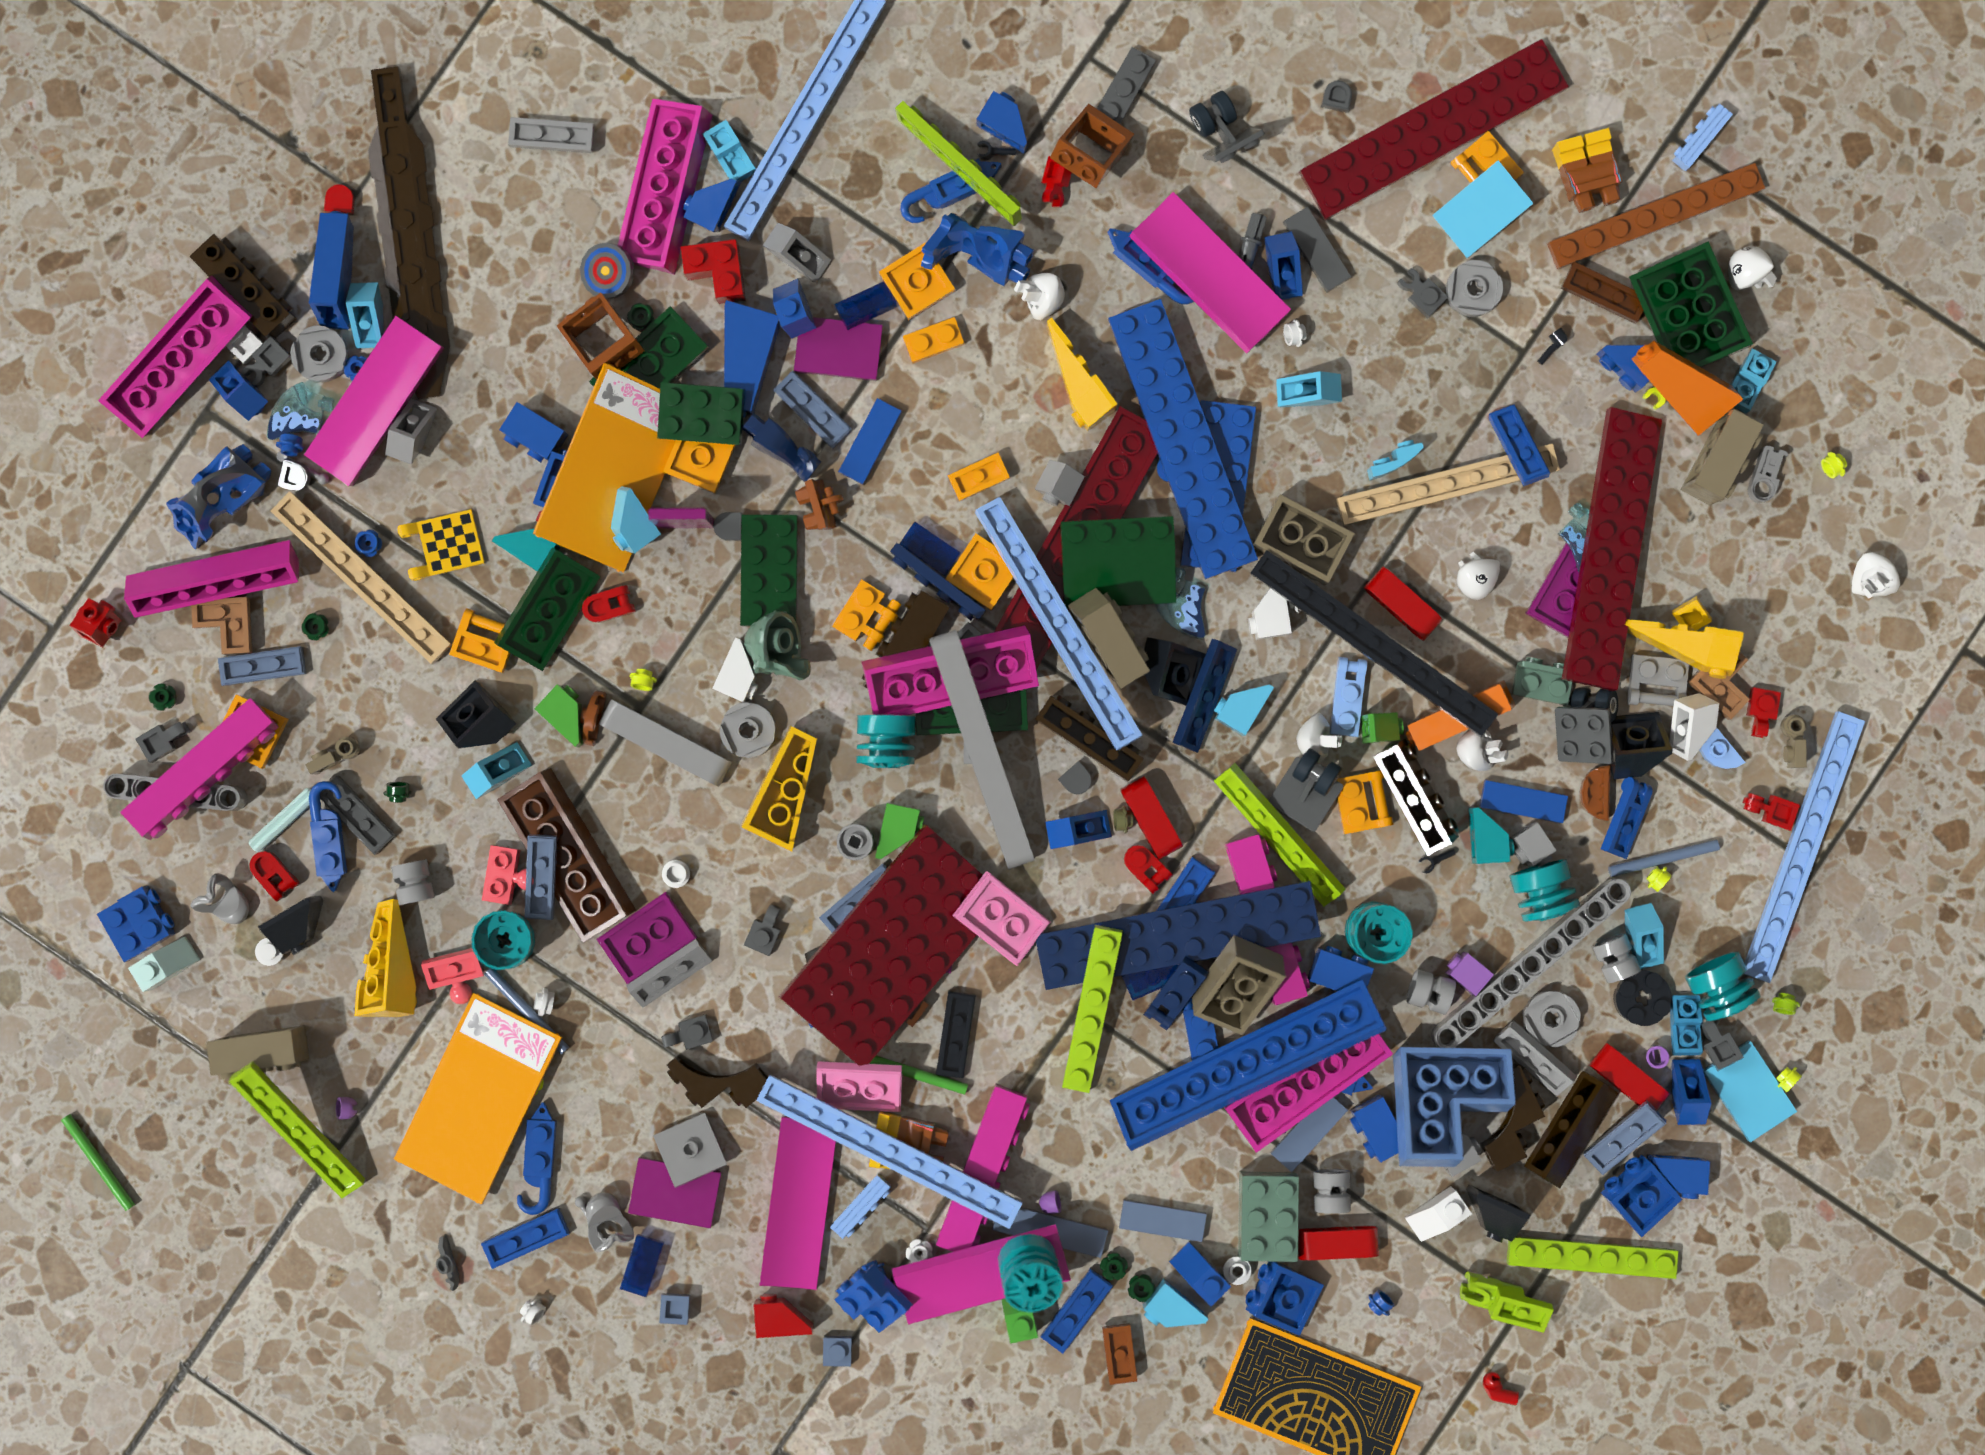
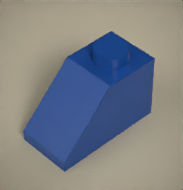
M993 91L976 119L977 127L1024 154L1027 150V140L1018 105L1014 103L1015 99L1005 92L999 94Z
M729 179L695 191L694 195L690 194L683 207V210L686 211L684 218L712 232H719L742 181Z
M1292 231L1265 237L1266 260L1273 292L1281 300L1303 296L1300 253Z
M798 278L773 289V305L779 322L791 339L817 328Z
M229 360L209 379L223 399L248 421L253 416L260 414L264 409V405L268 402L264 395Z
M1107 810L1045 822L1050 849L1112 837Z
M1672 1060V1104L1677 1124H1706L1712 1103L1701 1060Z
M1647 1154V1160L1656 1167L1675 1191L1682 1193V1198L1699 1199V1195H1708L1710 1161L1699 1157Z
M1189 1241L1169 1260L1188 1284L1211 1307L1231 1288L1226 1278Z

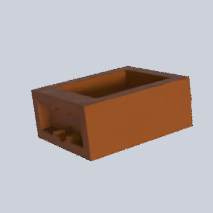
M1088 103L1059 138L1050 158L1094 188H1097L1123 156L1134 133ZM1079 132L1112 153L1104 164L1071 144Z
M601 292L589 298L585 305L574 313L567 315L557 325V328L596 380L604 363L611 364L612 367L620 370L645 351ZM608 313L624 336L591 360L576 337Z

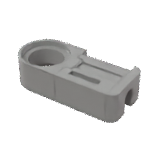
M1769 445L1760 449L1748 486V495L1752 501L1764 503L1775 496L1780 482L1777 476L1783 458L1788 456L1786 451L1781 449L1774 450V447ZM1758 482L1767 484L1769 488V493L1765 498L1759 497L1755 493V486Z

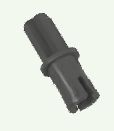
M1260 213L1251 214L1245 237H1241L1243 243L1238 257L1251 270L1253 269L1258 247L1262 246L1260 240L1267 221V217Z

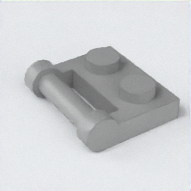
M1631 655L1628 704L1638 705V703L1674 706L1675 699L1687 696L1689 664L1679 659ZM1639 685L1676 688L1675 695L1640 692Z

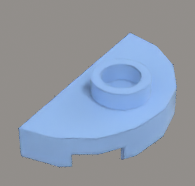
M1717 727L1699 750L1703 758L1715 767L1723 769L1737 768L1746 763Z

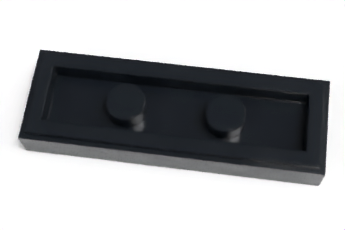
M948 991L936 1075L964 1078L976 998L974 994Z

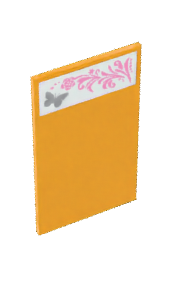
M603 364L534 529V535L624 573L632 553L620 550L613 540L615 534L611 530V522L617 489L621 486L631 488L648 514L665 475L663 470L676 440L657 438L659 388L612 367L611 364Z
M473 993L394 1160L474 1200L478 1204H483L563 1037L482 997L480 994Z

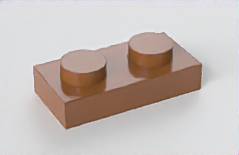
M1130 1323L1102 1327L1109 1384L1137 1382Z

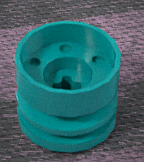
M857 715V734L869 737V742L858 744L857 749L869 750V756H857L856 763L872 768H900L915 764V757H902V751L915 750L914 745L903 743V737L915 735V716Z
M1567 859L1548 862L1541 867L1536 865L1509 875L1514 893H1528L1529 896L1518 903L1519 908L1532 906L1531 910L1521 914L1524 922L1545 921L1557 918L1580 906L1579 898L1565 900L1566 896L1576 892V888L1561 887L1562 882L1572 877Z
M1375 901L1362 903L1353 909L1346 920L1344 930L1346 941L1353 952L1371 962L1381 964L1395 962L1404 956L1411 945L1413 935L1411 923L1402 911L1394 906ZM1375 926L1381 928V932L1376 933L1375 936L1370 934V930L1375 929Z
M495 911L482 917L475 925L471 937L472 950L477 959L486 967L496 970L512 969L525 963L531 956L536 943L535 931L530 922L521 914L512 911ZM509 933V940L512 941L511 945L501 947L502 941L498 939L499 936Z
M1732 952L1714 958L1685 975V979L1693 994L1707 993L1698 1003L1700 1008H1707L1703 1013L1706 1021L1733 1016L1745 1010L1761 997L1757 988L1750 989L1754 985L1753 978L1738 979L1747 971V967L1739 952Z
M1027 1234L1019 1235L1009 1240L1001 1248L998 1256V1267L1002 1279L1004 1297L1008 1303L1017 1310L1025 1312L1042 1311L1052 1306L1061 1295L1063 1282L1056 1251L1051 1242L1042 1236Z

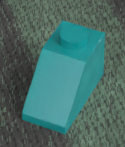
M534 529L498 535L492 539V542L535 571L539 570L552 547L556 550L561 548L551 541L541 537L538 538L533 534Z
M1468 808L1472 864L1510 862V856L1514 855V843L1512 839H1509V834L1480 808Z

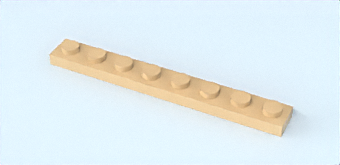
M1553 443L1537 447L1550 473L1558 472L1560 469ZM1505 455L1339 497L1336 501L1342 525L1345 526L1519 482L1520 479L1508 456Z
M289 491L271 510L288 529L429 663L434 664L452 646V643L293 492Z

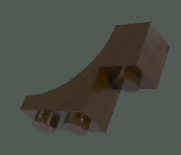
M676 1056L667 1064L669 1068L667 1073L676 1084L681 1082L687 1090L685 1095L694 1106L699 1104L701 1108L727 1087L731 1090L729 1092L731 1099L738 1106L743 1104L747 1108L758 1099L768 1079L766 1073L757 1063L744 1071L731 1075H712L698 1071L689 1066L679 1056Z
M1515 1063L1512 1064L1515 1105L1507 1112L1500 1127L1489 1138L1480 1143L1492 1169L1497 1172L1527 1158L1524 1149L1528 1148L1521 1133L1516 1134L1515 1131L1545 1117L1542 1111L1545 1108V1104L1538 1092L1533 1093L1529 1085L1533 1081L1528 1070L1525 1067L1521 1069Z

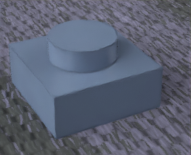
M662 1293L659 1323L688 1325L690 1295Z
M824 1336L823 1366L851 1367L852 1336Z

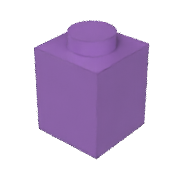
M1462 952L1461 955L1456 953L1447 964L1449 969L1446 974L1474 996L1478 995L1494 975L1466 952Z

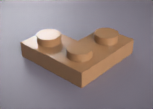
M249 597L224 598L191 606L192 628L220 627L221 652L223 655L252 653Z
M1739 652L1735 671L1731 676H1726L1725 679L1713 678L1709 676L1708 672L1698 670L1688 683L1700 694L1718 702V711L1727 720H1731L1750 700L1730 681L1748 659Z

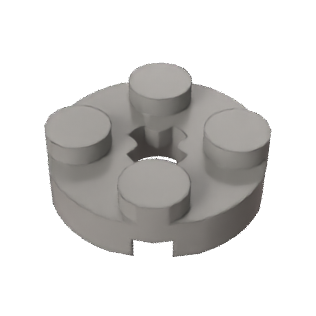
M1470 260L1458 266L1451 273L1446 283V295L1448 296L1450 307L1468 317H1479L1489 313L1498 304L1503 293L1502 279L1493 269L1494 267L1481 260ZM1473 281L1477 282V287L1482 288V291L1477 292L1476 296L1471 295V291L1467 290V286H1471Z
M311 326L304 329L296 342H293L291 346L292 364L306 379L322 383L331 381L344 373V366L347 364L349 352L345 340L336 331L325 326ZM318 347L327 352L322 361L313 358V354L317 353Z
M749 702L736 704L726 712L720 725L722 743L727 750L739 757H758L768 751L775 741L776 724L774 718L768 710L759 704ZM746 722L750 726L754 725L756 728L751 738L747 735L742 736L740 732L744 729L743 724Z
M1542 991L1534 995L1522 1010L1523 1025L1526 1032L1544 1046H1563L1570 1042L1577 1034L1581 1018L1579 1008L1571 997L1561 992ZM1549 1011L1552 1014L1557 1013L1559 1016L1555 1019L1557 1023L1555 1026L1545 1023L1546 1014Z

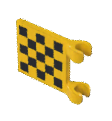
M471 509L419 522L402 524L397 528L398 534L402 538L420 535L427 565L413 567L408 570L409 578L412 581L485 564Z

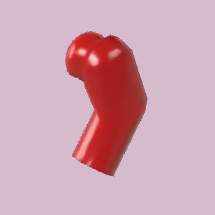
M1487 1373L1483 1377V1387L1489 1398L1496 1402L1516 1406L1519 1393L1504 1389L1500 1381L1501 1377L1497 1373Z

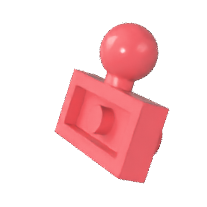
M490 846L482 901L512 905L515 883L521 889L526 890V869L517 872L520 849Z
M472 948L422 960L421 963L429 990L452 984L450 998L456 1004H465L472 996L471 987L463 981L484 976L482 962L477 959Z

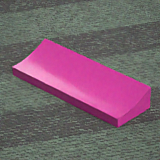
M652 98L618 245L629 253L634 265L675 275L681 251L680 246H682L688 219L684 218L686 211L683 210L688 196L690 194L694 195L706 146V139L703 133L710 129L713 116L703 106Z
M1174 192L1134 229L1129 236L1246 354L1273 330L1291 310Z
M211 275L191 295L98 401L143 438L250 320L252 315Z
M395 316L310 444L304 456L327 470L347 486H353L388 434V429L408 404L444 347L398 316Z
M1025 626L960 640L980 699L1039 686L1031 638ZM932 646L861 661L873 715L906 716L952 705Z
M1377 1034L1225 1106L1224 1109L1257 1153L1385 1061L1393 1053L1380 1034Z
M784 1114L781 1117L759 1286L817 1290L836 1141Z
M1056 1224L892 1268L897 1288L913 1304L905 1313L908 1325L1005 1299L998 1267V1256L1001 1248L1009 1240L1019 1235L1033 1234L1042 1236L1050 1241L1056 1251L1062 1282L1071 1281Z

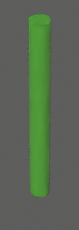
M875 1056L869 1063L902 1065L903 1076L965 1095L968 1087L966 1083L879 1056Z
M69 1114L64 1117L61 1122L123 1209L127 1211L135 1206V1203L72 1115Z

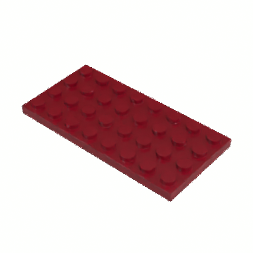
M924 824L778 997L857 1065L869 1064L977 936L953 917V914L983 874L930 827Z

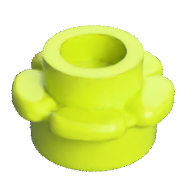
M1829 452L1826 458L1821 460V466L1826 475L1834 479L1839 475L1841 477L1845 475L1847 462L1841 454Z
M636 669V673H631L629 676L631 677L630 686L641 691H651L653 683H656L657 679L652 677L653 673L646 669Z
M1666 866L1662 869L1655 867L1646 878L1649 881L1648 888L1652 887L1658 892L1669 881L1672 875L1666 871Z
M1786 1067L1776 1078L1780 1082L1778 1088L1781 1087L1788 1092L1802 1077L1796 1071L1797 1067H1794L1792 1070Z

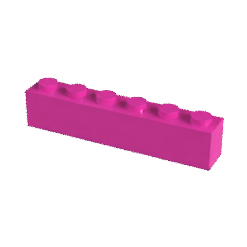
M287 540L126 576L124 599L134 618L297 583L299 580V559L291 541Z
M249 698L120 813L143 838L148 840L159 838L167 831L168 828L166 826L174 819L178 820L189 811L188 807L194 801H200L210 793L211 786L217 781L221 782L228 778L232 773L231 769L236 764L248 760L254 753L253 749L260 743L264 744L271 740L275 735L274 731L279 726L256 701Z
M1259 834L1225 843L1239 894L1275 888L1274 882L1278 881L1274 866H1268L1265 855L1270 853L1265 838L1260 839ZM1287 943L1266 947V949L1283 955L1286 975L1285 979L1271 996L1272 1003L1276 1006L1308 996L1306 989L1310 988L1306 972H1300L1298 962H1301L1302 958L1298 946Z
M995 1084L962 1172L999 1190L1001 1183L996 1181L1000 1171L1005 1173L1010 1160V1156L1006 1155L1009 1145L1015 1146L1020 1133L1016 1126L1019 1118L1025 1120L1030 1104L1026 1103L1027 1095ZM952 1200L938 1235L936 1246L952 1252L977 1246L981 1237L976 1234L979 1225H985L988 1218Z

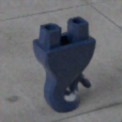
M753 413L743 426L742 431L753 439L752 446L790 466L804 482L811 477L822 462L807 448H798L790 436L771 418L765 422Z

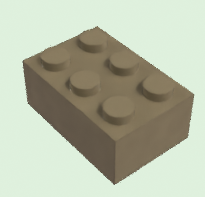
M1735 409L1727 412L1714 425L1680 490L1709 506L1719 501L1721 502L1725 497L1729 498L1737 485L1734 483L1738 473L1742 474L1749 464L1750 459L1747 456L1751 448L1755 449L1763 437L1760 431L1764 425Z
M1280 494L1255 538L1253 547L1263 554L1266 550L1294 570L1325 586L1330 582L1355 533Z
M1095 588L1068 605L1106 672L1121 689L1150 671L1145 663L1149 660L1146 653L1133 639L1136 637L1128 623H1125L1121 618V610L1107 593L1102 595Z
M1233 935L1208 970L1209 973L1193 994V1015L1243 1035L1285 979L1283 955Z
M305 1025L221 1037L206 1042L210 1075H220L221 1080L229 1079L234 1073L252 1061L266 1073V1071L274 1070V1066H276L277 1071L294 1069V1067L301 1066V1061L309 1059Z

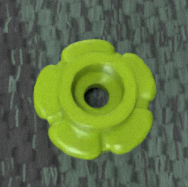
M1779 993L1778 997L1772 998V1003H1774L1773 1011L1785 1015H1795L1797 1007H1800V1003L1795 1001L1796 997L1787 993Z

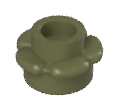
M1122 806L1121 809L1113 810L1115 831L1127 833L1128 827H1133L1132 812L1127 811L1125 806Z

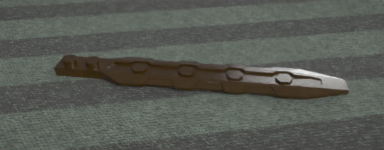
M398 66L371 70L378 126L368 149L371 177L375 181L379 211L376 215L384 249L386 265L384 268L386 288L389 289L392 318L394 319L395 316H398L444 347L415 391L419 400L440 397L450 351L447 318L443 313L440 282L442 280L440 264L436 260L432 230L434 219L432 207L429 206L425 177L427 166L424 144L407 122L401 69Z

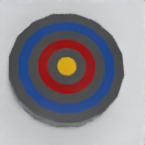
M611 243L596 244L588 249L582 258L580 266L581 280L585 288L594 296L601 292L606 299L618 298L626 293L632 285L634 263L629 253L621 246Z

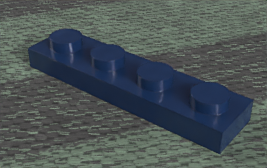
M896 543L890 550V553L894 556L892 561L903 570L909 567L916 573L914 578L922 585L927 587L931 584L938 589L936 595L948 604L953 601L959 605L960 609L958 612L968 620L972 621L973 618H976L979 621L986 613L985 609L900 544Z
M1216 639L1211 640L1172 743L1190 751L1199 752L1237 652L1236 648Z

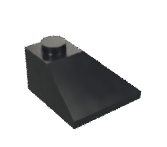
M1147 637L1144 652L1149 659L1145 663L1150 671L1145 674V677L1153 695L1186 706L1206 654L1171 641Z
M476 680L436 718L445 733L459 749L496 744L516 725L508 712Z
M1659 712L1616 716L1615 720L1611 722L1613 762L1609 765L1613 779L1642 777L1672 754L1673 749Z
M321 896L307 897L262 923L258 928L281 954L291 952L294 956L307 949L306 943L314 939L324 900Z
M1468 1184L1466 1188L1480 1226L1488 1231L1486 1236L1502 1243L1503 1239L1512 1242L1529 1220L1530 1214L1513 1203Z

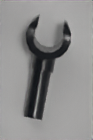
M987 141L977 143L978 147L989 148L986 154H977L980 159L985 161L991 159L993 155H1016V148L991 147Z
M1562 328L1548 336L1553 344L1537 360L1539 364L1543 365L1551 354L1567 341V335Z
M1452 848L1433 857L1422 856L1418 863L1423 860L1431 862V867L1423 870L1422 873L1432 872L1434 865L1456 855Z

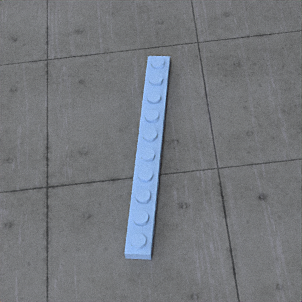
M854 0L724 225L725 229L748 242L750 241L886 5L885 0Z
M998 497L976 509L975 514L1116 751L1141 738L1142 734L1002 499Z
M1840 711L1835 712L1744 962L1747 967L1745 975L1767 983L1771 982L1862 732L1864 720Z
M771 1074L757 1099L758 1102L1009 1229L1022 1205V1202Z

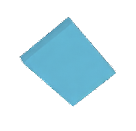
M1498 160L1432 216L1466 258H1469L1534 203Z
M1748 1040L1738 1047L1744 1057L1743 1059L1718 1072L1715 1066L1711 1064L1703 1072L1746 1139L1752 1142L1795 1114L1797 1110L1781 1087L1778 1088V1081L1753 1043Z

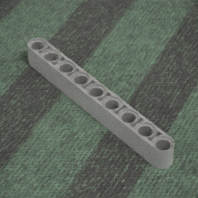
M953 630L930 638L938 667L1008 870L1035 861L957 631Z
M1607 879L1580 902L1579 907L1570 910L1496 973L1477 996L1471 995L1440 1021L1432 1029L1431 1039L1433 1043L1440 1048H1456L1627 902L1631 895L1629 884L1621 879ZM1614 884H1618L1621 888V894L1616 899H1613L1610 895V888ZM1593 902H1597L1600 906V912L1595 917H1592L1588 911L1589 905ZM1572 920L1577 921L1579 925L1578 932L1574 935H1570L1567 931V925ZM1551 938H1554L1558 943L1557 950L1553 953H1549L1546 950V943ZM1533 956L1536 959L1537 965L1534 970L1528 972L1524 963L1528 957ZM1512 974L1515 977L1516 983L1513 988L1507 990L1503 985V981L1507 975ZM1486 993H1492L1494 1004L1491 1007L1485 1008L1482 1004V998ZM1466 1011H1471L1473 1014L1472 1023L1468 1026L1462 1025L1461 1015ZM1445 1029H1449L1452 1032V1039L1449 1043L1442 1044L1439 1039L1440 1033Z

